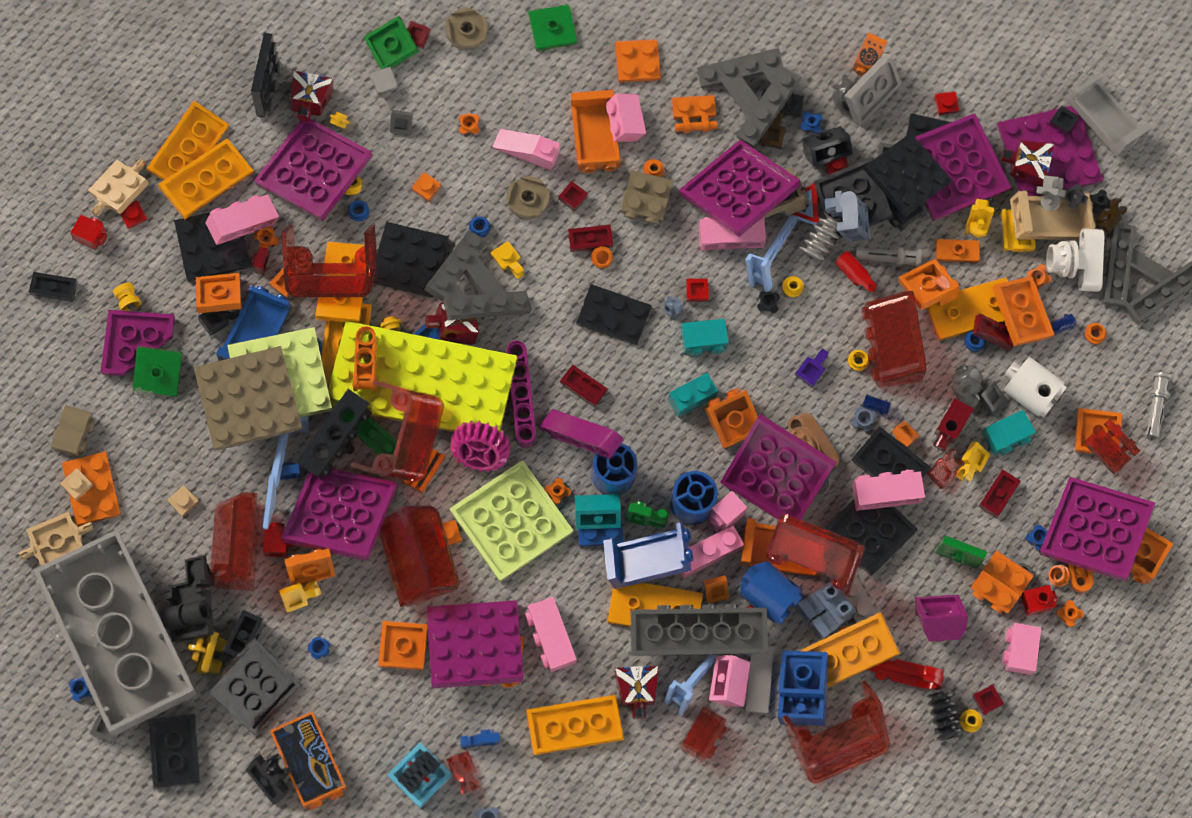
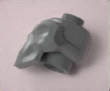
M963 364L955 369L954 372L956 374L953 376L951 388L957 399L975 408L980 401L978 394L984 389L982 385L983 375L975 365L966 366Z

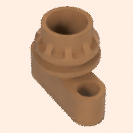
M802 413L791 417L788 421L789 432L836 461L833 468L837 467L839 455L814 417L809 413Z

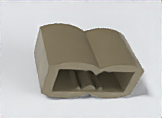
M65 405L53 436L52 449L75 457H79L81 452L84 453L88 445V440H85L87 433L92 432L95 425L92 413Z

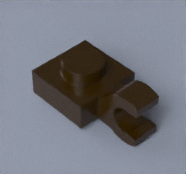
M783 112L778 113L763 135L761 146L782 149L786 127L780 126Z
M1121 198L1112 199L1110 210L1104 211L1097 216L1095 229L1109 233L1122 219L1121 215L1128 209L1127 206L1118 207L1122 201Z

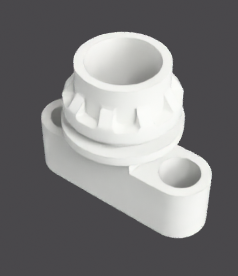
M1082 229L1080 232L1079 249L1076 241H1062L1057 245L1050 244L1046 254L1047 271L1049 273H1056L1060 277L1074 278L1078 270L1079 291L1100 292L1103 280V230Z

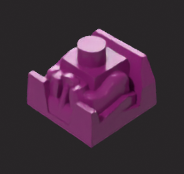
M959 595L915 597V613L920 618L922 629L928 641L941 642L961 639L967 629L968 615Z

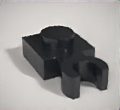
M240 311L202 313L198 316V320L211 336L229 326L228 319H236Z

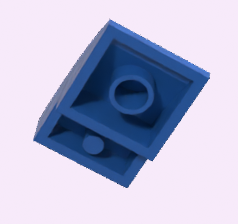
M782 651L778 690V720L780 724L825 726L828 688L827 652Z

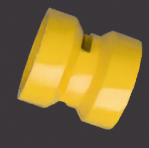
M131 282L123 283L113 290L115 298L119 299L118 305L121 311H129L127 305L130 303H134L135 308L141 305L139 296L135 295L136 290Z

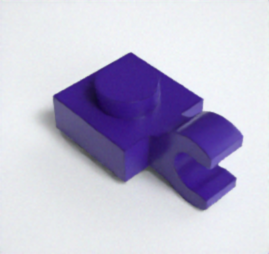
M822 348L814 360L807 357L796 371L795 376L810 387H813L825 371V368L821 365L828 357L829 352Z

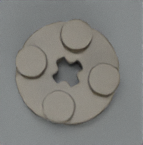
M472 8L456 10L446 22L447 38L456 48L463 50L475 49L484 43L488 34V24L485 17ZM464 25H468L469 28H472V30L469 33H465L464 31H462V29H464Z
M524 176L510 184L507 190V204L509 210L514 215L523 219L538 218L546 211L550 196L542 180L533 176ZM530 193L533 200L526 202L522 196H527Z

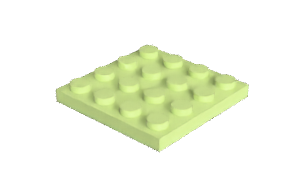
M314 327L227 345L230 358L281 346L299 417L332 411Z
M523 460L449 509L499 582L574 533V530Z

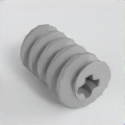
M826 213L824 214L827 220L819 219L822 227L814 226L817 234L809 233L812 241L804 240L807 248L799 247L816 260H824L822 252H830L827 245H835L832 238H840L837 233L838 222Z

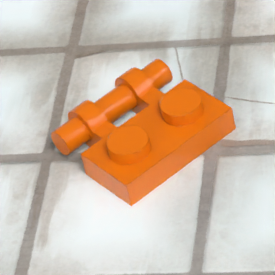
M714 95L672 98L674 120L682 119V123L674 124L675 132H683L685 134L690 133V131L702 130V132H709V130L717 129V121L708 120L709 117H716ZM701 118V122L690 123L689 119Z

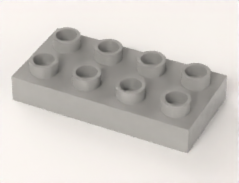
M118 530L33 570L105 725L112 736L120 734L197 695Z

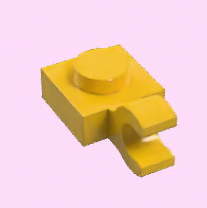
M509 241L490 252L502 271L509 268L516 279L524 275V269L518 263L521 257Z
M971 442L962 458L965 465L957 470L955 476L961 481L965 478L970 482L975 472L981 473L991 454L978 442Z
M316 580L308 582L303 588L301 583H297L279 590L287 613L307 606V599L321 595Z

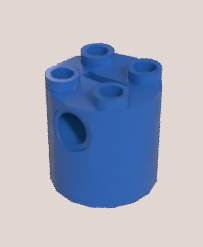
M622 443L611 458L595 454L591 479L599 492L603 494H619L620 496L631 489L635 481L638 462L634 451Z
M700 471L686 472L675 482L670 501L671 511L676 519L683 524L697 525L709 518L718 496L717 485L714 480L706 473Z
M769 561L753 565L741 579L740 596L755 608H767V618L774 624L776 622L781 624L791 613L788 608L791 605L795 607L804 597V594L802 593V588L793 583Z

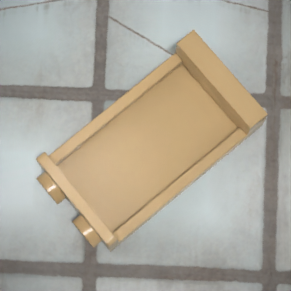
M1019 191L1010 199L1016 239L1079 240L1082 229L1096 228L1092 215L1093 205L1089 193H1084V195L1088 196L1087 203H1081L1076 209H1070L1066 199L1059 197V207L1054 211H1048L1041 205L1042 197L1028 196L1027 191Z

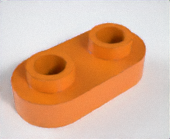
M1066 563V567L1071 573L1069 580L1071 588L1078 593L1087 592L1094 582L1092 571ZM1077 579H1083L1084 585H1079Z

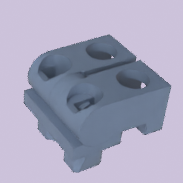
M837 191L835 192V198L825 199V211L831 213L833 219H843V222L837 223V231L847 241L870 239L868 208L855 193Z
M833 580L808 598L800 601L795 607L807 624L811 622L809 627L819 640L829 637L857 613ZM824 611H826V613H824V614L821 615L820 617L816 618L817 616H819L820 614H822Z

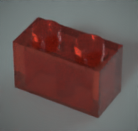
M703 706L680 749L702 762L705 761L706 757L711 759L717 749L714 746L716 739L722 740L728 727L724 726L727 719Z

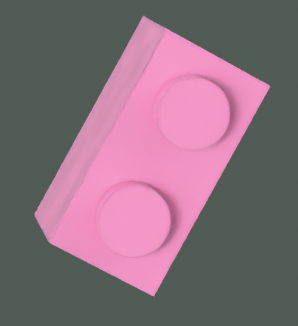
M615 94L606 102V110L609 114L610 130L613 134L614 142H635L646 134L638 95Z
M731 491L712 508L709 524L714 531L721 532L737 524L744 517L747 507Z
M1014 623L1010 629H1007L1005 642H1009L1008 651L1004 650L1002 664H1006V671L1032 675L1036 672L1041 635L1040 627Z
M733 655L716 656L709 700L727 707H744L751 662Z

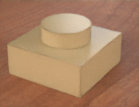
M77 468L60 483L76 501L93 487L92 483Z
M183 485L167 502L184 517L199 503V500Z

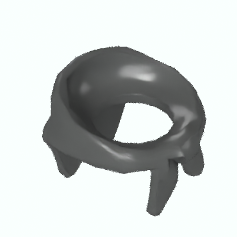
M844 74L842 76L844 84H832V88L839 90L832 94V98L836 108L849 112L850 110L844 95L858 81L852 82Z

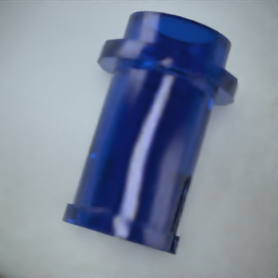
M1064 314V317L1050 323L1055 335L1067 329H1074L1077 323L1072 314Z
M866 394L862 407L877 411L883 416V414L888 415L891 402H888V399L882 400Z

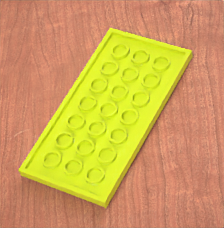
M350 321L345 322L328 388L332 407L337 405L344 393L349 389L371 404L373 416L455 432L457 427L461 426L463 422L469 423L472 420L477 423L480 420L483 424L489 422V425L492 427L497 425V430H501L516 367L517 355L369 326L375 331L378 338L377 391L373 392L372 389L353 391L356 332L359 328L369 325ZM365 335L361 341L369 342L373 336ZM364 356L360 363L368 364L372 357Z

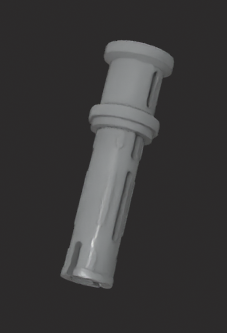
M857 246L856 259L896 263L898 267L911 265L917 268L921 266L922 249H918V251L904 250V248L886 250Z
M1162 372L1154 373V388L1150 392L1152 405L1145 437L1152 439L1154 437L1159 439L1164 407L1166 401L1170 398L1168 391L1170 382L1173 381L1172 375Z

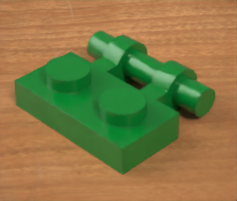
M637 501L635 503L630 502L626 521L645 527L651 526L662 529L666 527L669 515L664 509L655 512L652 511V508L648 507V504Z

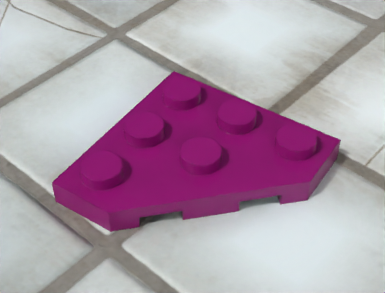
M108 310L101 374L125 376L135 368L138 346L159 349L170 341L174 333L175 315Z

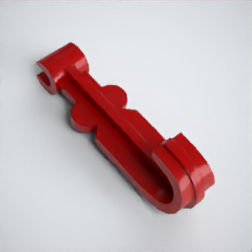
M889 659L866 670L875 672L877 680L883 681L889 677L893 682L925 690H939L944 682V670L900 659H895L892 662Z

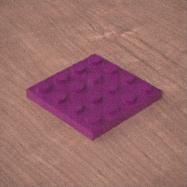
M1072 106L1065 108L1079 116V118L1067 135L1049 125L1050 120L1058 109L997 123L1004 149L1015 151L1019 141L1054 144L1048 176L1063 178L1062 190L1074 188L1076 184L1084 187L1103 181L1083 119ZM1014 177L1018 191H1027L1028 196H1043V194L1036 193V186Z
M976 113L915 137L953 180L947 187L924 203L933 222L975 205L976 199L988 200L1010 191L1011 186Z
M309 119L308 122L300 121L254 182L264 190L324 221L372 158L373 154L370 150L312 119Z
M739 140L680 188L679 192L683 198L740 237L800 187L801 184L798 178L742 140Z
M760 414L720 483L789 527L796 529L835 466L836 461Z
M333 469L328 477L324 476L322 480L309 473L282 534V542L315 550L329 548L330 553L368 561L396 492V482Z
M1069 477L1040 550V555L1127 582L1153 514L1155 502Z
M517 600L427 607L432 689L524 682Z

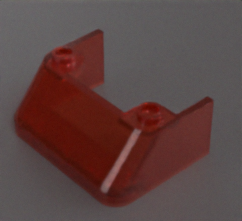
M289 225L281 232L285 290L290 296L365 297L371 292L377 261L375 225H370L364 232L365 246L360 247L356 251L355 263H313L312 253L307 247L295 246L294 225Z
M373 380L372 384L393 390L391 404L396 410L405 412L393 455L383 453L375 458L373 464L352 462L351 467L381 476L412 482L421 481L426 476L444 409L443 400L434 394L388 381Z
M781 514L766 553V561L777 565L791 561L828 576L833 587L839 590L846 589L845 595L849 596L863 564L865 547L853 540L793 516Z
M866 680L861 682L865 698L852 706L850 711L852 718L812 736L808 728H796L788 715L783 716L789 742L809 782L820 783L881 756L890 748V739L881 701Z

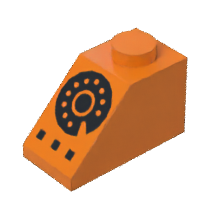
M868 32L853 66V70L856 71L858 76L862 77L883 56L887 40Z

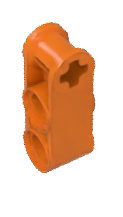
M363 326L356 332L353 391H358V389L377 391L378 338L375 331L369 326ZM365 335L373 336L369 342L361 341ZM364 356L372 357L368 364L360 363Z

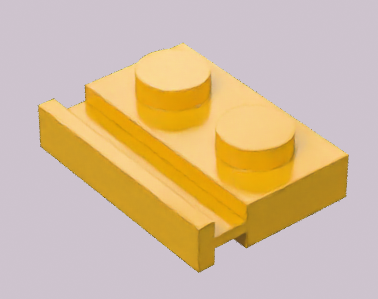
M1002 209L1003 252H1034L1036 249L1035 239H1016L1012 210Z

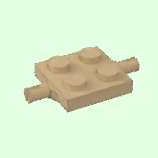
M140 158L133 167H130L116 160L88 189L89 193L99 201L91 210L92 214L98 217L105 208L112 209L121 214L149 184L144 177L139 175V172L147 163Z
M66 512L26 529L31 547L18 552L21 561L35 556L42 566L82 547L81 535L94 531L93 526L89 522L77 527L70 513Z

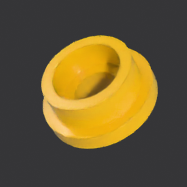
M335 112V115L330 114L329 116L331 117L329 123L344 129L347 124H350V121L347 120L348 116L342 113Z
M790 276L784 280L782 290L788 297H798L804 290V284L800 278ZM794 283L797 285V288L792 289L789 285Z
M395 316L385 318L384 322L380 324L381 328L400 331L402 321L401 319H396Z
M862 350L852 351L847 360L849 367L854 371L865 370L870 361L868 354ZM861 358L862 363L857 364L854 359Z
M966 710L959 718L962 719L960 726L966 732H976L982 726V717L975 710ZM968 717H973L975 724H969Z

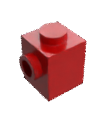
M80 215L70 232L73 240L94 250H97L99 245L102 246L107 239L104 223L94 217L90 219Z
M275 522L271 523L268 529H265L263 546L265 556L287 557L288 547H292L293 544L282 542L281 537L286 527L285 524Z
M1050 585L1026 590L1021 594L1026 616L1051 611L1058 602L1057 595L1054 590H1051Z

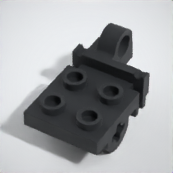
M205 555L185 559L186 582L169 585L168 588H164V592L169 593V595L164 596L165 600H169V607L165 608L162 612V622L166 629L171 630L172 642H182L214 635L211 590L206 588L215 586L214 578L210 576V567Z

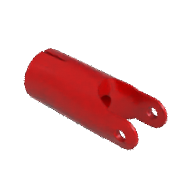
M849 251L844 252L834 264L854 285H863L867 291L875 293L876 284L870 278L868 271Z

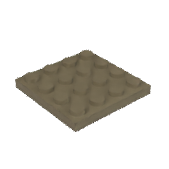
M281 346L194 367L214 452L302 430Z

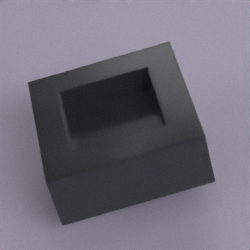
M1061 105L1050 120L1049 125L1067 135L1079 116Z

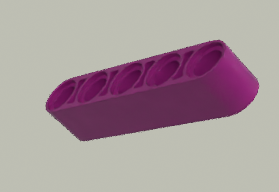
M514 340L508 344L507 354H511L515 349L522 352L520 356H517L515 371L521 370L525 373L522 377L513 375L510 388L515 438L520 447L530 448L535 443L536 430L527 349L523 342ZM518 391H524L527 396L518 398L515 394ZM526 412L529 414V417L521 419L518 417V414ZM522 433H529L532 437L529 440H523L520 438V435Z
M555 409L549 412L539 426L542 432L545 430L553 439L606 458H611L624 441L620 434L610 428Z

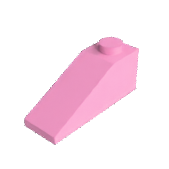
M500 129L492 147L551 171L560 153V143L538 135Z

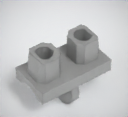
M1044 175L1043 187L1037 186L1036 193L1043 194L1041 205L1045 210H1056L1060 205L1059 196L1065 197L1067 191L1062 190L1063 178Z

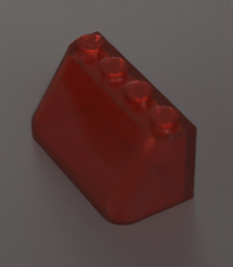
M903 291L866 302L861 311L863 320H867L868 327L865 328L866 340H870L871 348L868 349L869 360L874 362V368L872 369L873 381H877L878 387L921 383L926 374V359L914 292Z
M240 493L220 502L215 508L210 576L214 578L215 586L213 587L216 589L255 591L261 502L257 493Z
M405 506L385 517L379 535L400 607H409L450 593L459 587V577L441 516L435 507Z

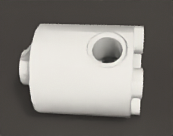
M1030 356L1022 366L1014 361L1004 374V376L1010 379V382L1003 391L1037 417L1042 416L1044 418L1054 405L1051 403L1052 399L1057 401L1067 388L1062 380ZM1038 390L1045 391L1047 397L1040 396Z

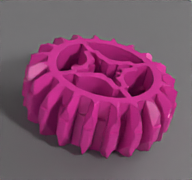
M472 420L469 423L463 422L461 426L457 427L451 437L450 450L453 452L452 456L457 458L458 463H464V467H471L472 471L474 469H478L480 473L483 470L489 473L492 469L497 471L499 467H503L510 454L508 436L504 435L503 430H497V425L490 426L489 422L487 424H483L480 420L477 423Z

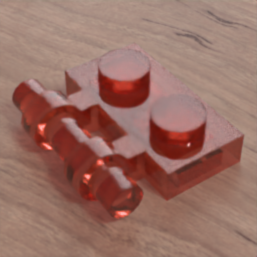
M1109 419L1104 424L1109 432L1106 433L1100 427L1083 443L1114 475L1131 460L1126 454L1127 451L1135 457L1141 450L1135 445L1136 442L1132 438L1129 439L1121 431L1122 427L1119 424H1115ZM1115 436L1123 444V446L1120 447L1112 439V437Z

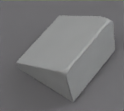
M391 67L370 73L377 94L398 87Z

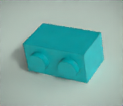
M725 318L681 324L680 330L684 354L699 356L703 354L702 352L711 351L712 354H719L724 352V349H727L729 342Z
M705 373L669 392L668 401L679 418L706 404L710 399L717 397L718 390L709 374Z
M1021 410L985 427L982 435L994 456L999 453L1001 456H1004L1013 451L1012 447L1018 444L1020 447H1023L1032 442L1031 438L1035 435L1036 431L1025 411Z
M619 494L575 495L576 529L621 528Z

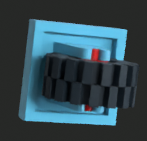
M419 743L387 776L421 808L453 774L429 750Z

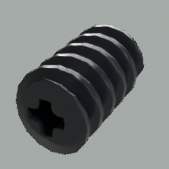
M942 691L926 696L927 698H933L928 702V706L936 707L930 711V714L938 716L932 720L933 724L940 725L934 729L935 733L942 734L937 737V741L956 738L959 736V733L964 731V728L956 726L962 722V719L954 718L955 715L960 713V710L952 709L953 706L958 704L957 701H950V698L956 695L954 692Z

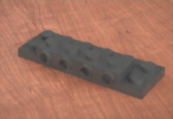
M714 604L702 605V609H693V605H680V609H671L670 605H658L657 609L630 610L631 656L768 654L767 608H738V604H726L725 608H716Z

